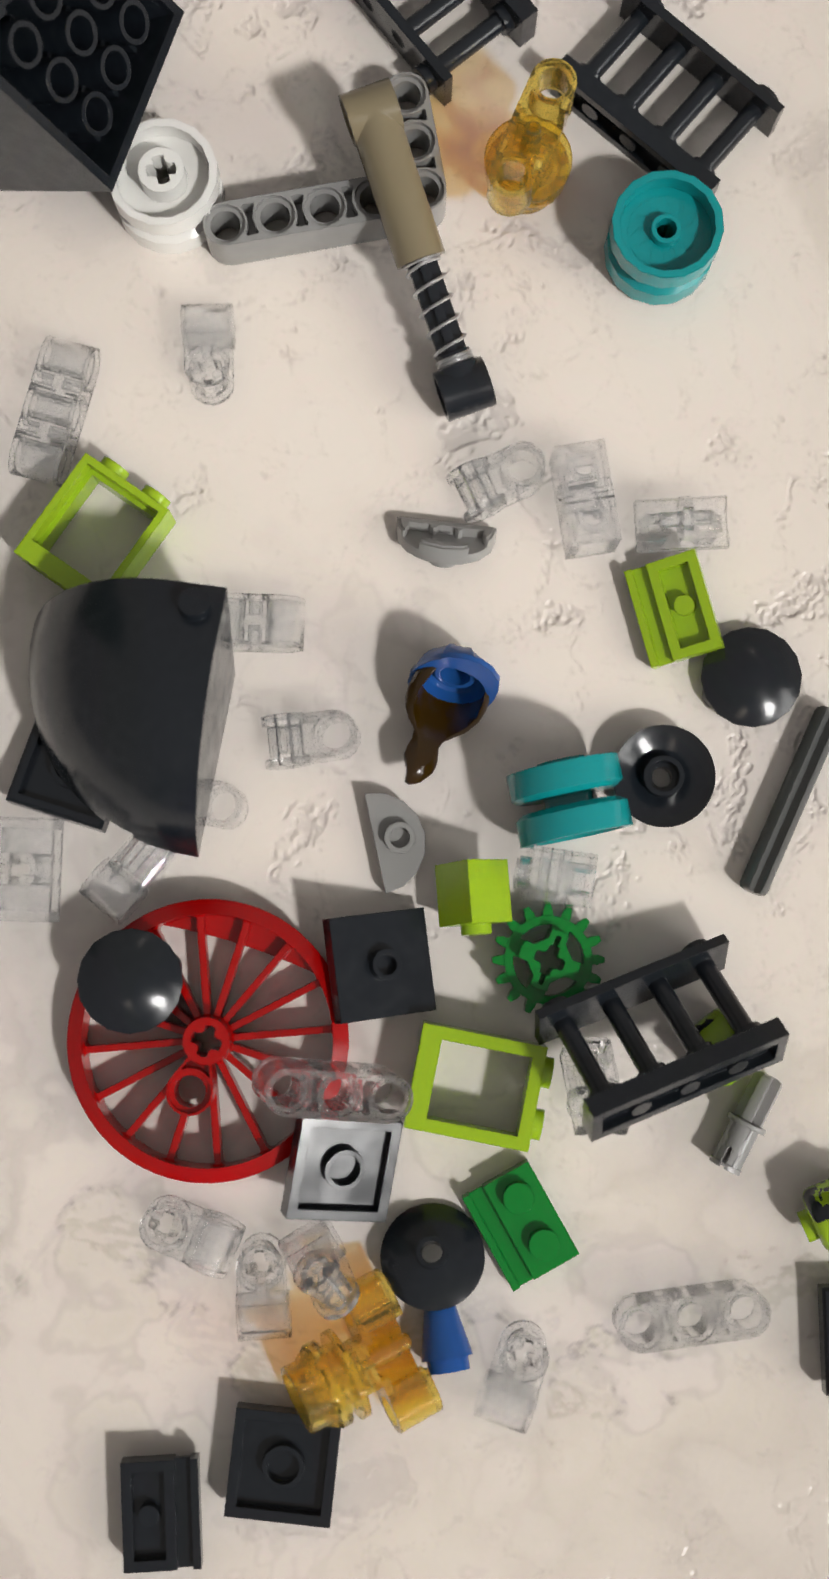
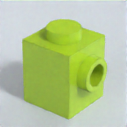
M466 859L435 865L439 927H460L461 936L492 934L491 924L512 922L507 859Z

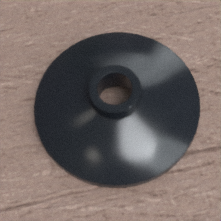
M671 725L647 727L632 735L618 751L623 779L614 787L616 796L628 799L631 816L636 820L654 827L678 826L695 818L710 801L715 787L714 762L703 742L691 732ZM664 769L668 772L670 781L666 787H658L654 784L652 780L654 770Z
M426 1203L406 1210L391 1223L382 1241L380 1263L386 1283L401 1301L416 1309L441 1311L460 1304L475 1290L483 1274L485 1250L478 1229L464 1213L445 1204ZM429 1244H436L442 1250L441 1258L433 1263L425 1261L422 1257L424 1247Z

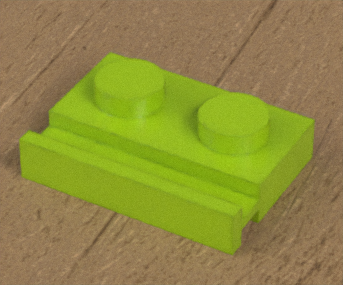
M695 549L645 564L646 566L634 570L624 571L652 669L725 648L698 553Z

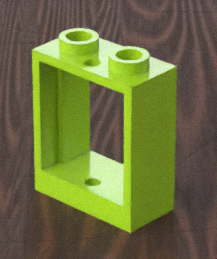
M85 453L14 550V553L27 565L63 590L92 582L49 551L98 484L152 520L110 579L137 578L176 524V521L169 509H167L170 501L149 485H145L142 490L138 489L126 481L130 474L115 461L104 456L101 462Z
M423 1020L403 1127L528 1152L530 1140L539 1141L541 1137L545 1110L537 1108L540 1087L547 1089L550 1087L554 1069V1058L546 1056L548 1047L545 1044L539 1045L537 1042ZM442 1040L530 1057L516 1133L427 1115Z

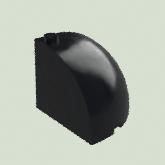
M0 0L1 191H113L184 14V11L173 0Z
M117 578L94 581L63 591L49 600L38 613L33 627L29 652L28 680L32 710L40 739L51 763L76 797L99 818L106 822L110 820L120 828L131 832L133 838L146 844L174 853L199 857L235 679L227 588L154 578Z

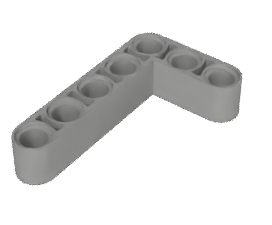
M400 72L393 75L390 81L399 103L410 101L417 105L410 110L401 109L404 131L410 148H420L426 152L423 156L413 158L425 194L435 199L430 204L436 225L439 226L445 216L446 180L429 91L425 81L419 75L412 72ZM367 177L223 201L212 205L210 214L207 213L203 217V231L210 253L217 262L224 265H238L387 238L379 213L371 214L363 209L366 205L375 203ZM323 211H331L337 215L333 221L328 223L315 220V216ZM273 220L288 222V225L280 231H270L265 228ZM226 228L239 230V233L232 239L221 240L217 238L218 233Z

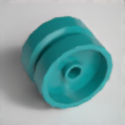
M676 170L652 171L632 181L618 197L604 244L606 269L615 286L631 299L650 305L673 304L693 294L705 280L724 233L722 208L713 191L695 176Z
M610 752L559 758L506 776L512 804L520 807L545 805V809L523 815L515 823L520 848L524 849L564 842L633 825L628 799L621 796H607L595 799L593 797V793L615 787L623 779L618 753Z

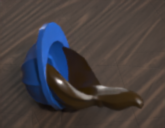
M450 643L446 646L433 648L426 652L410 670L407 682L408 688L405 695V708L414 730L412 739L403 754L406 767L404 781L408 785L420 783L433 773L437 765L441 744L467 733L478 724L487 707L498 694L499 674L492 665L479 657L470 647H462Z

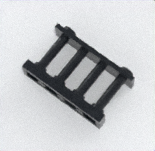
M355 0L410 65L412 73L419 75L425 81L429 95L433 93L443 106L452 101L453 76L450 72L499 34L503 36L509 35L520 48L535 36L538 9L531 0H479L489 11V17L436 56L421 39L420 35L465 0H431L406 20L389 0Z
M622 0L619 16L624 19V22L587 63L579 64L566 54L554 67L550 94L647 174L652 171L665 170L683 172L698 178L715 195L720 183V179L715 176V169L753 126L769 137L775 130L785 106L778 101L776 94L769 87L757 84L666 10L661 0ZM641 33L662 52L624 95L616 94L603 84L600 78ZM679 64L700 83L662 126H655L639 113L638 108L676 65ZM717 95L738 114L700 157H692L677 144L676 139L713 97Z
M725 934L709 940H695L678 953L570 997H555L547 1001L540 1009L535 1010V1038L538 1044L541 1045L559 1037L590 1092L588 1097L583 1099L582 1125L591 1142L783 1061L789 1033L779 1017L762 1024L752 1022L721 973V970L725 968L729 940ZM701 979L733 1030V1036L715 1044L705 1042L676 995L675 989ZM654 998L687 1052L686 1055L667 1064L657 1062L627 1009ZM608 1018L639 1072L637 1077L618 1085L613 1082L609 1083L579 1030L580 1028Z

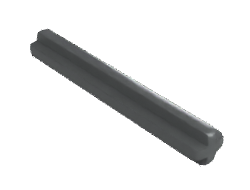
M820 706L815 709L740 880V887L754 895L765 896L768 893L829 753V707Z

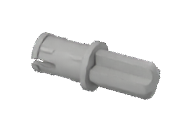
M757 1071L753 1074L734 1113L729 1111L727 1114L730 1121L713 1155L711 1154L709 1158L711 1162L718 1166H724L723 1169L735 1175H740L741 1168L758 1134L764 1136L766 1132L762 1127L782 1089V1083L778 1079L762 1071Z

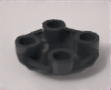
M746 627L730 631L722 637L725 648L707 653L703 660L701 672L703 701L708 707L714 709L717 715L734 725L754 728L770 725L790 711L800 694L802 672L797 655L783 638L769 630Z
M134 928L112 931L94 942L81 960L77 977L80 1001L90 1017L108 1030L125 1034L149 1031L165 1021L179 1003L183 986L181 960L168 943L152 932Z

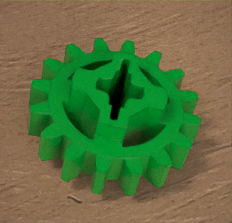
M551 903L543 904L541 916L538 917L535 916L530 907L524 908L523 917L525 922L519 924L513 919L512 922H505L508 929L512 932L509 938L504 936L495 937L494 941L504 947L503 955L491 957V962L503 965L505 971L495 978L496 984L509 982L512 988L509 990L506 998L512 1002L521 995L525 997L523 1010L527 1013H531L537 1003L543 1006L547 1001L555 997H570L584 991V986L587 982L600 984L602 980L597 974L592 972L593 965L605 963V957L592 954L591 949L601 941L600 936L586 937L583 932L590 921L587 918H583L575 924L570 921L572 908L565 907L558 917L553 916ZM551 925L547 930L545 938L533 943L521 939L527 931L536 926ZM569 933L574 937L580 948L581 963L572 960L566 943ZM554 944V956L561 960L558 969L548 968L546 973L541 976L539 972L541 963L534 960L535 953L537 951L546 952L549 946ZM513 956L524 960L530 975L526 987L520 982L515 973ZM563 977L574 980L567 989L556 994L545 995L551 982Z

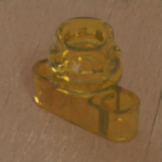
M545 59L534 67L511 119L501 124L492 133L487 142L484 153L487 201L490 207L502 216L513 217L520 214H532L542 210L562 193L570 176L573 160L572 150L567 137L563 133V129L572 111L577 87V75L573 67L562 59ZM553 89L558 91L562 96L558 98H548L544 96L541 92L543 90Z
M378 1268L334 1291L337 1305L351 1334V1338L341 1342L334 1331L328 1328L320 1333L321 1346L315 1340L309 1341L302 1345L295 1361L281 1368V1376L292 1404L304 1426L311 1434L325 1427L345 1428L354 1423L353 1411L361 1420L368 1418L372 1414L368 1396L374 1392L377 1393L388 1419L399 1434L443 1410L441 1397L428 1368H423L421 1365L417 1367L409 1349L411 1348L412 1341L407 1333L401 1331L396 1317L403 1314L390 1283Z

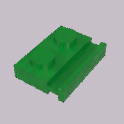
M527 1159L484 1182L473 1191L462 1195L465 1205L513 1292L526 1282L537 1279L579 1255L576 1246Z

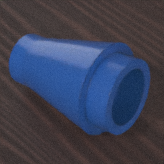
M456 1306L441 1311H424L421 1362H427L428 1375L447 1374L470 1369L468 1355H472L473 1352Z

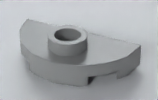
M401 516L397 517L396 525L398 543L406 552L441 568L467 564L484 558L492 551L497 531L494 527Z
M364 793L385 894L405 886L418 872L425 855V832L418 815L403 800L385 793Z

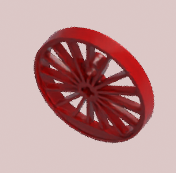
M196 899L158 908L134 920L122 930L134 928L152 932L166 943L167 941L161 931L163 925L198 933L203 1013L182 973L183 986L181 993L193 1017L179 1005H176L172 1013L185 1023L187 1027L168 1020L163 1021L157 1027L181 1034L183 1037L90 1045L88 1041L90 1015L80 1001L77 988L70 1010L67 1029L68 1064L75 1092L87 1117L100 1135L121 1155L152 1173L190 1183H222L256 1175L277 1165L290 1156L294 1131L273 1146L268 1144L226 1060L295 1119L297 1110L300 1109L241 1060L233 1051L324 1080L325 1085L322 1093L311 1111L330 1112L345 1075L349 1049L348 1023H334L328 965L317 949L298 930L279 917L255 906L222 899ZM207 935L237 943L214 1013ZM245 946L275 956L223 1017ZM282 960L315 974L316 980L230 1023ZM318 987H321L324 992L331 1016V1025L235 1032V1030ZM212 1026L215 1028L214 1037L221 1040V1047L215 1046L206 1053L202 1051L203 1042L196 1039L197 1033L207 1031ZM332 1033L333 1048L330 1069L326 1072L236 1043V1041ZM183 1045V1049L102 1091L96 1085L90 1064V1053ZM188 1056L131 1127L125 1129L111 1113L104 1099L171 1063ZM217 1065L261 1151L253 1156L231 1162L225 1161L223 1155ZM196 1076L202 1080L206 1088V1094L201 1103L193 1104L185 1102L181 1098L179 1084L183 1077ZM165 1098L169 1106L175 1112L181 1114L168 1155L150 1148L135 1137V1133ZM210 1106L214 1163H196L180 1160L177 1157V1153L189 1117L200 1114Z

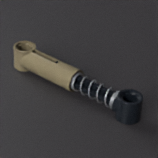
M389 77L338 95L348 132L354 146L357 147L398 270L408 271L405 277L412 280L415 288L412 298L419 300L422 309L419 318L426 321L429 330L426 338L432 340L436 350L433 358L437 361L435 365L438 371L433 373V380L447 420L450 422L495 406L497 404L496 396L486 365L482 357L474 358L472 349L465 345L464 338H466L467 333L461 332L457 321L460 313L454 312L450 300L454 293L447 291L443 279L447 273L441 272L438 261L441 260L439 255L445 253V249L404 131L403 116Z

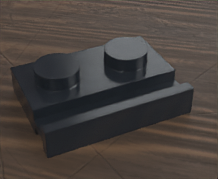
M200 1452L191 1453V1455L187 1456L164 1454L123 1457L120 1463L123 1574L176 1571L178 1567L201 1569L203 1564Z

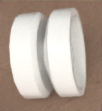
M152 118L139 124L114 189L111 192L126 231L141 246L160 254H182L198 248L206 242L203 231V217L207 213H211L212 205L225 201V192L218 164L210 143L193 126L176 119Z

